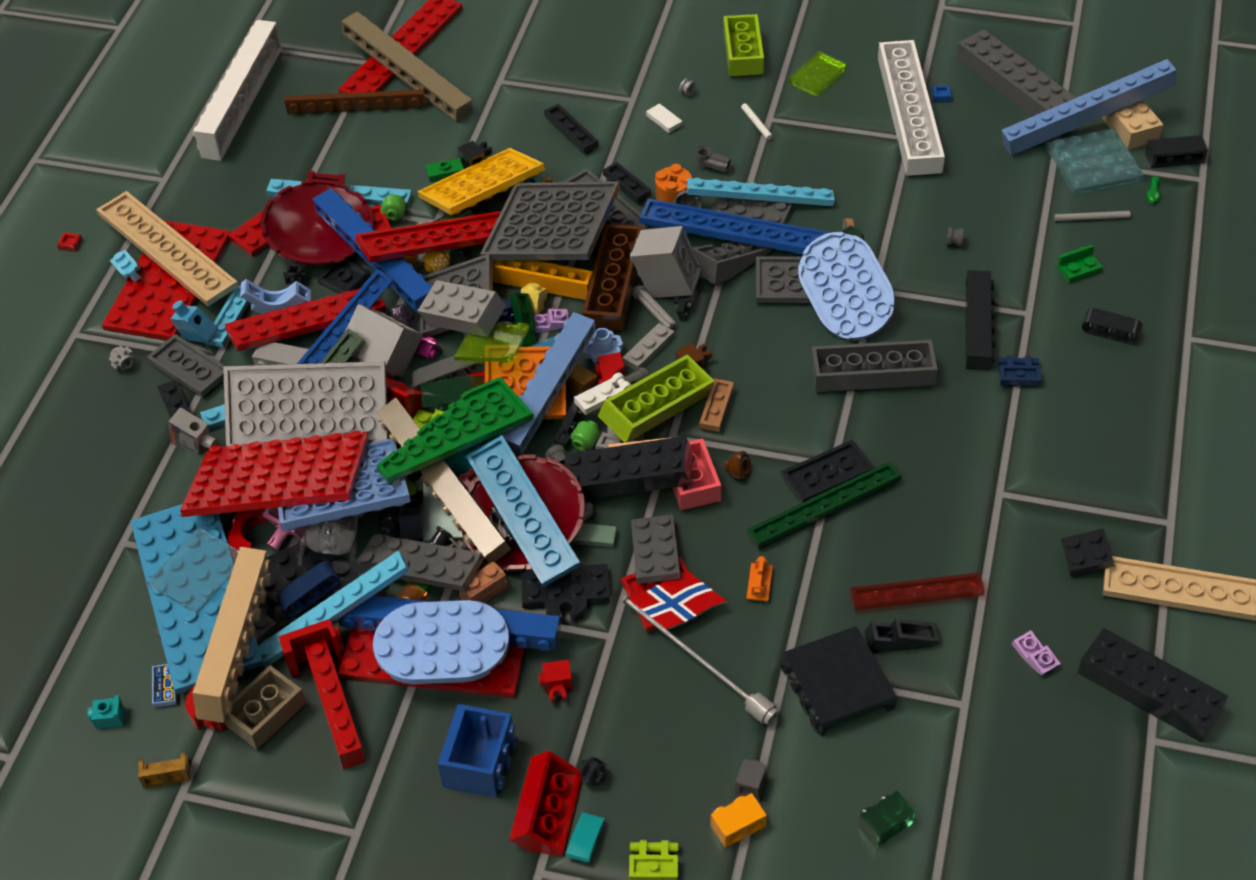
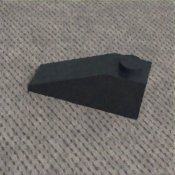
M423 490L416 491V494L410 496L411 502L400 506L398 518L402 539L417 541L423 538Z

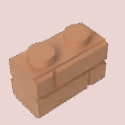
M492 561L485 568L475 573L465 592L459 591L461 600L486 603L508 588L506 574Z

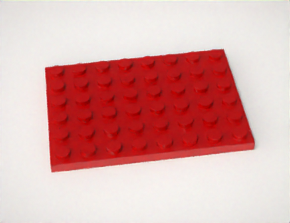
M353 431L347 434L333 433L328 436L313 435L309 438L294 437L290 440L274 439L270 442L262 443L255 441L243 445L236 443L224 447L212 446L207 450L181 506V516L189 517L350 500L369 441L368 431Z

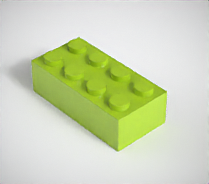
M758 14L724 16L723 33L729 76L764 74V54Z

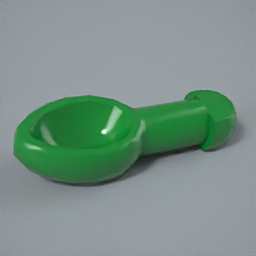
M1156 176L1150 179L1151 186L1146 194V200L1151 205H1155L1160 199V192L1158 191L1160 180Z

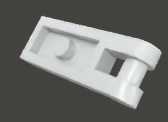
M618 372L611 379L575 396L574 403L587 415L602 407L607 397L617 394L631 386V384L625 381V377Z

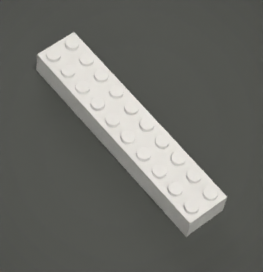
M256 20L242 47L239 48L237 56L233 59L230 68L226 71L224 79L220 82L217 91L214 92L211 102L207 105V109L201 115L200 121L193 131L201 158L221 161L282 50L276 22Z
M914 40L879 43L878 61L906 176L943 173L945 156Z

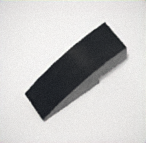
M895 619L891 624L871 621L865 630L866 641L870 650H909L936 645L940 642L937 625L931 622Z

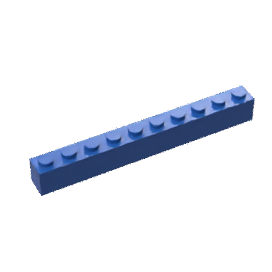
M330 188L313 198L316 212L374 271L379 269L393 280L390 287L419 314L418 309L433 285L428 284L421 273L418 274L412 264H407L403 257L370 263L355 239L356 234L373 232V227L369 222L366 223L360 213H356L350 203H345L339 193L336 194Z
M373 595L338 619L339 626L348 629L360 628L374 631L381 621L395 609L406 604L428 601ZM495 609L506 622L509 633V646H517L523 649L535 648L542 651H556L561 630L559 616Z

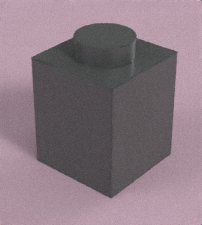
M743 759L735 782V794L747 796L752 793L758 801L766 778V765L757 760Z

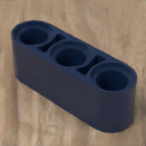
M321 562L280 591L277 599L285 614L289 617H294L335 589L340 579L329 562Z

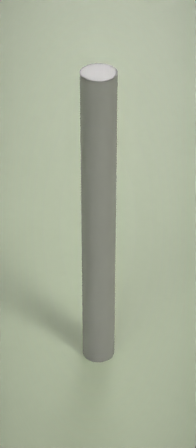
M1130 211L1054 214L1055 222L1130 218Z

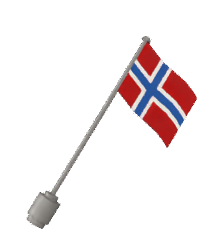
M689 571L680 573V579L664 581L648 591L630 598L629 596L622 598L623 604L627 603L743 696L746 699L745 710L760 723L769 726L777 719L779 711L775 704L759 692L756 694L752 693L750 696L747 695L668 631L691 621L711 608L726 604L727 601Z

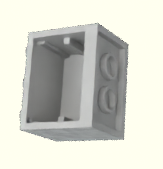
M683 226L641 230L630 254L631 262L634 264L638 276L652 298L693 294L702 267Z
M360 304L357 305L346 330L349 328L365 340L352 358L359 359L358 362H386V375L393 378L395 375L404 376L423 336L420 332L390 316Z

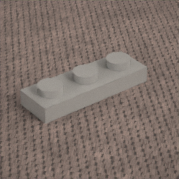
M658 323L623 357V363L636 371L639 367L643 368L674 337V331Z

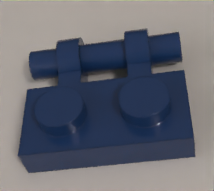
M1010 355L998 357L1000 385L1041 386L1042 377L1039 358H1031V356L1013 358Z

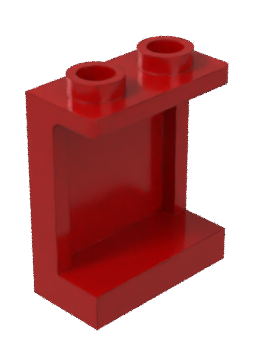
M330 619L278 636L291 678L300 676L297 665L308 661L304 646L326 640L329 652H335L338 661L342 660L341 652L345 651L338 626L333 627Z

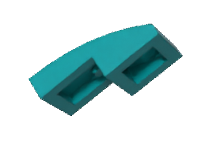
M582 812L571 837L566 857L589 863L596 849L597 839L604 827L605 818Z

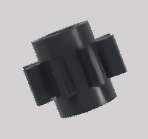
M296 264L288 266L287 271L283 272L286 285H291L295 281L303 285L304 281L308 280L305 268H300Z
M592 756L586 761L582 760L578 767V770L581 771L580 779L591 786H595L596 783L599 784L600 782L604 783L608 775L605 771L606 764Z

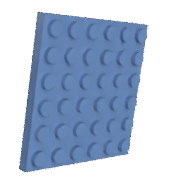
M391 439L367 444L350 500L278 507L281 530L292 531L302 526H314L329 520L337 521L342 517L359 516L364 512L380 511L386 507L402 506L405 503L411 502L405 477L388 484L377 471V464L394 450L397 451L394 442Z

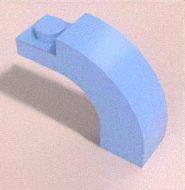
M245 279L241 282L240 297L251 303V310L265 314L273 310H280L311 301V289L295 281L284 290L268 291Z

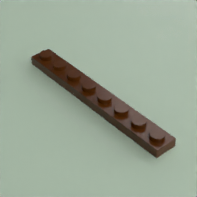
M424 89L285 96L284 98L287 114L426 107Z

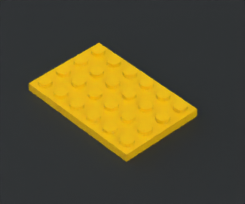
M508 148L417 192L419 198L450 215H457L462 212L461 210L467 207H474L482 200L491 199L494 194L505 192L509 187L517 183H523L524 180L530 177H536L546 169L544 163L512 148Z

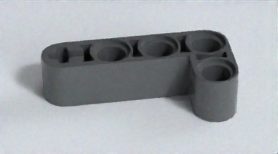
M473 348L415 370L412 373L413 390H418L423 395L464 381L467 374L485 372V353L479 348Z

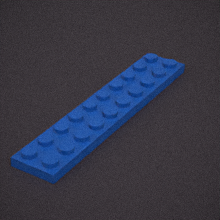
M649 198L639 218L640 224L650 227L667 228L683 226L686 233L735 241L740 244L746 243L757 247H767L777 251L783 250L794 254H803L806 247L812 241L824 234L830 233Z

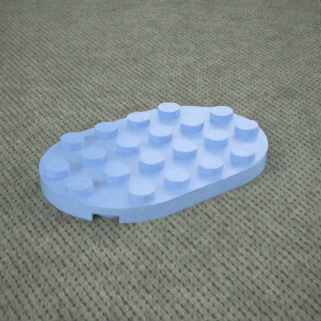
M832 232L816 238L806 247L798 267L799 279L824 327L835 336L847 340L866 339L880 332L892 317L895 298L892 286L869 245L856 235Z
M471 600L406 604L389 613L381 621L373 639V650L379 667L388 673L392 679L406 684L456 683L478 680L490 674L494 667L503 662L509 648V633L503 617L491 606Z

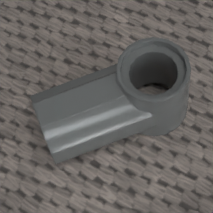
M706 145L696 148L695 166L698 169L713 168L725 173L728 172L731 158L713 153L711 148Z

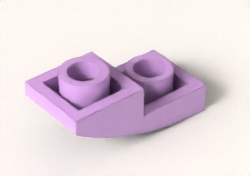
M548 309L547 314L533 315L536 326L534 333L562 329L565 320L569 318L567 309Z
M1032 631L1025 633L1011 643L1020 656L1041 676L1061 664L1047 645L1045 647L1042 646Z

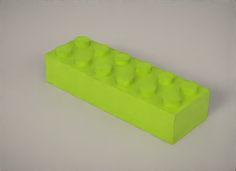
M687 354L606 399L598 417L624 443L630 442L707 397L715 381Z

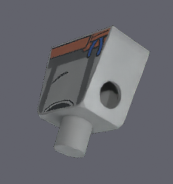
M179 408L168 421L171 444L198 454L204 447L209 449L217 444V439L209 435L208 424L182 408Z

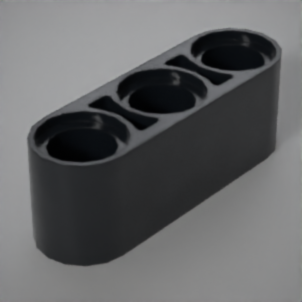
M1097 308L1087 310L1082 323V329L1085 333L1129 345L1138 342L1143 328L1142 322L1138 319Z

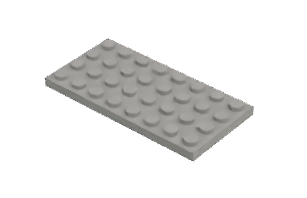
M386 362L223 366L226 446L236 443L241 445L250 444L255 441L261 443L270 442L274 439L290 440L294 437L309 438L313 435L328 436L333 433L347 434L353 431H368V444L388 439V433L379 424L378 421L381 418L376 413L387 405Z

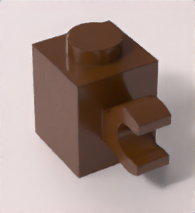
M691 343L675 351V361L688 354L705 371V360L712 358V351L705 352L707 351L706 344L700 345L697 350Z

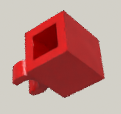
M569 660L542 663L543 672L539 673L540 686H545L546 695L549 694L551 704H554V697L556 695H561L563 702H566V692L573 691Z

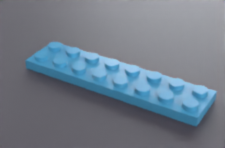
M502 435L466 455L467 460L543 587L581 566L572 548Z

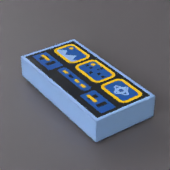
M168 664L152 666V704L154 708L177 705V695L174 691Z

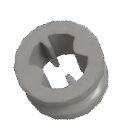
M686 78L681 82L679 91L680 93H685L686 96H690L694 92L696 84L694 81Z

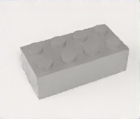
M436 280L419 307L418 313L428 325L488 337L506 305L495 291Z

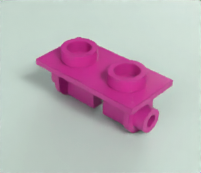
M431 337L421 338L417 354L431 359L436 357V349L440 351L442 349L435 339Z

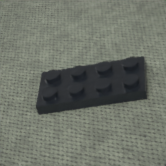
M852 439L781 471V477L799 501L803 503L875 467Z

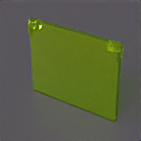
M517 323V325L495 324L488 337L467 333L454 359L462 361H500L510 364L513 362L529 330V325L527 323Z

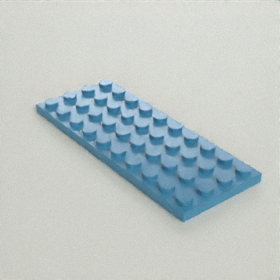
M182 504L131 520L176 695L192 690L196 684L234 567L219 514L182 517L180 512ZM255 635L253 640L250 639L248 643L250 650L248 657L243 659V672L264 665Z

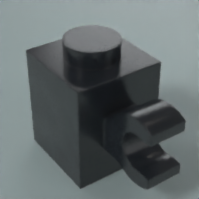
M474 141L458 147L459 158L465 168H468L485 160V156L491 155L492 147H487L486 141L480 143L479 146Z

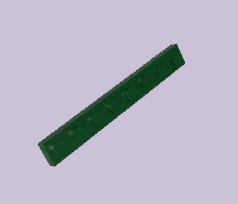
M890 461L747 529V535L758 549L900 481L901 474Z

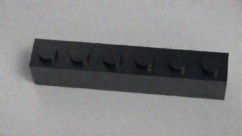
M967 270L965 283V369L990 371L991 363L995 362V351H992V348L995 347V336H992V333L995 331V322H991L995 314V307H991V305H994L995 294L991 293L994 290V279H991V271Z

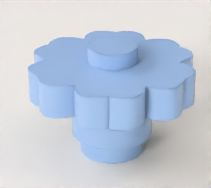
M599 328L595 331L584 350L585 357L592 359L593 363L597 364V356L621 353L623 342L619 335H614L612 331L606 328Z

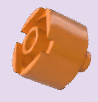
M673 164L671 167H666L656 172V199L674 203L676 195L683 190H687V178L692 179L690 172L679 164Z

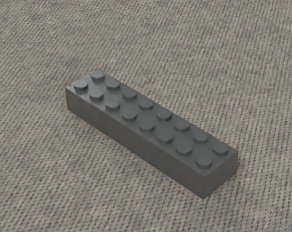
M984 29L958 43L956 59L1032 117L1077 98Z

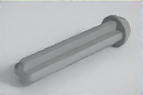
M637 285L634 287L633 297L638 299L662 325L672 330L676 325L675 321L646 292L645 286Z

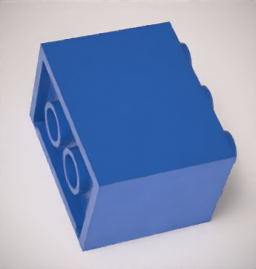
M461 704L457 705L438 761L441 782L444 788L497 798L499 789L502 790L504 787L505 776L503 775L505 769L510 768L511 750H515L517 745V736H515L516 724L512 721V714Z

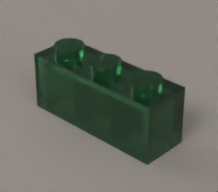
M467 375L420 384L422 407L431 408V412H435L436 409L442 411L443 407L449 406L452 402L456 403L461 399L460 396L464 392L482 385V376Z

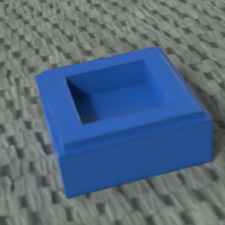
M932 86L933 102H951L950 86Z

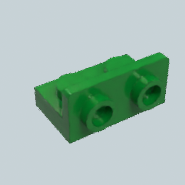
M1091 244L1060 255L1057 270L1068 283H1072L1101 273L1103 266L1093 255L1094 246Z

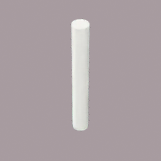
M746 103L743 104L741 109L767 140H771L773 135Z

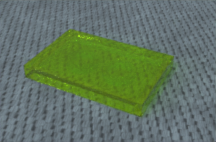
M818 51L789 77V83L818 96L847 69V64Z

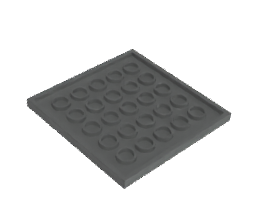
M619 181L515 184L480 256L490 254L493 261L589 260L621 188Z

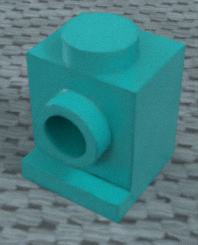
M115 695L111 699L93 700V706L88 707V719L93 722L95 729L123 726L124 705L119 695Z

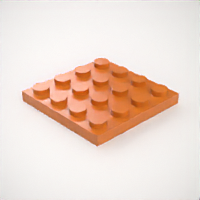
M552 346L485 347V383L501 377L518 397L523 395L527 382L533 379L537 366L542 364L546 351L549 348L551 349ZM566 382L544 419L565 418Z

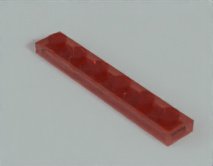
M980 572L851 587L850 596L853 609L863 610L984 595L985 590Z

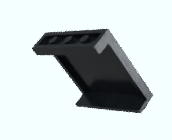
M857 626L783 652V661L780 663L781 669L785 675L788 674L793 692L798 693L802 709L804 711L807 710L810 715L811 726L813 729L818 730L820 736L824 735V728L882 706L885 707L887 712L896 707L897 696Z

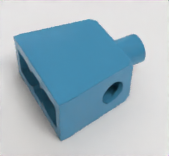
M181 300L172 306L175 313L171 317V321L184 340L208 343L219 328L200 308L186 306Z

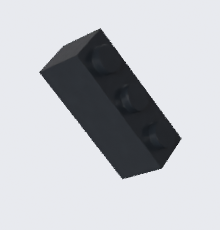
M1202 135L1148 140L1145 155L1150 168L1205 163L1208 148Z

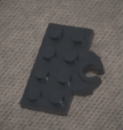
M608 564L582 565L545 587L542 586L533 569L521 571L522 608L545 607L546 615L559 616L560 622H563V613L561 611L564 609L571 610L570 620L573 622L579 618L583 619L587 613L588 604L610 603Z

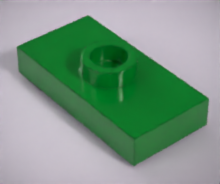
M460 158L425 165L429 181L444 179L464 170Z

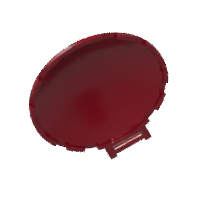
M309 170L307 180L302 181L301 185L287 186L280 190L275 198L267 202L261 215L262 235L270 248L287 260L305 265L333 264L343 261L357 252L316 212L312 199L331 188L336 194L339 193L345 203H350L356 213H360L366 223L369 222L373 227L372 209L360 193L348 189V186L345 185V173L337 175L315 173V171Z
M518 455L519 458L516 459L568 544L571 545L582 527L585 515V500L578 480L567 467L556 460L536 457V455ZM471 468L467 473L461 474L458 479L484 514L490 517V510L495 505L478 476L473 481H470L476 476L475 471ZM462 529V535L464 536L466 532ZM464 538L469 549L475 552V550L478 549L475 546V544L470 546V544ZM519 545L511 548L509 552L495 562L503 570L522 571L532 569ZM486 559L483 560V562L489 564V562Z

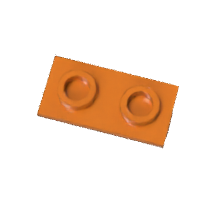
M763 556L758 557L755 563H751L747 600L766 602L769 600L773 565H768L767 559Z

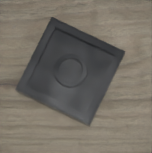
M345 259L334 263L317 280L318 284L337 294L358 289L370 278L371 272Z

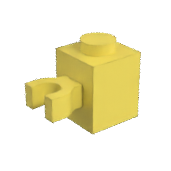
M529 283L521 289V293L529 294L533 315H536L543 311L544 300L547 299L548 292H546V288L540 287L539 284Z

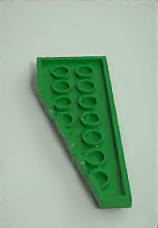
M498 377L464 392L460 396L461 399L456 403L452 402L443 414L436 415L418 430L414 438L407 439L402 448L398 451L394 450L378 463L377 471L389 484L533 419V412L501 377Z

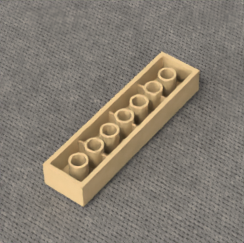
M240 547L193 690L197 719L224 723L226 714L231 713L232 695L237 694L238 676H242L244 670L243 659L249 655L250 645L248 643L250 639L253 640L254 624L255 621H259L261 614L259 607L260 604H264L266 599L265 588L270 586L271 573H268L270 560H267V552L265 550Z

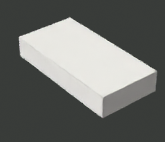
M661 104L646 111V116L668 133L682 126V120Z

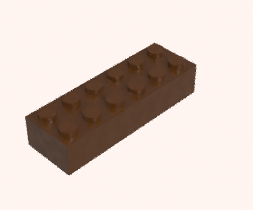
M605 224L582 312L583 316L595 320L596 329L606 328L621 331L624 329L637 276V270L631 262L630 254L633 251L640 231L643 230L642 226Z

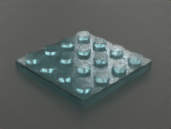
M1115 128L1048 141L1046 143L1048 152L1074 195L1143 181L1144 174Z

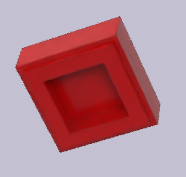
M64 232L57 244L58 250L76 252L82 241L81 234Z

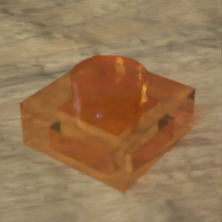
M411 581L396 595L397 598L424 601L428 597L425 590Z

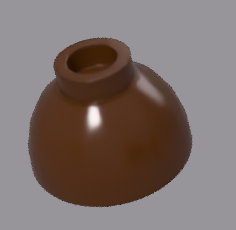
M745 451L733 454L724 463L725 471L730 472L736 479L746 480L751 473L749 455Z

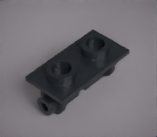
M492 508L490 510V517L487 518L510 548L517 546L516 540L497 508Z

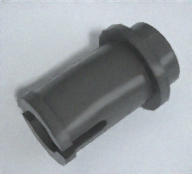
M639 367L637 371L626 376L625 380L633 385L649 376L646 368Z

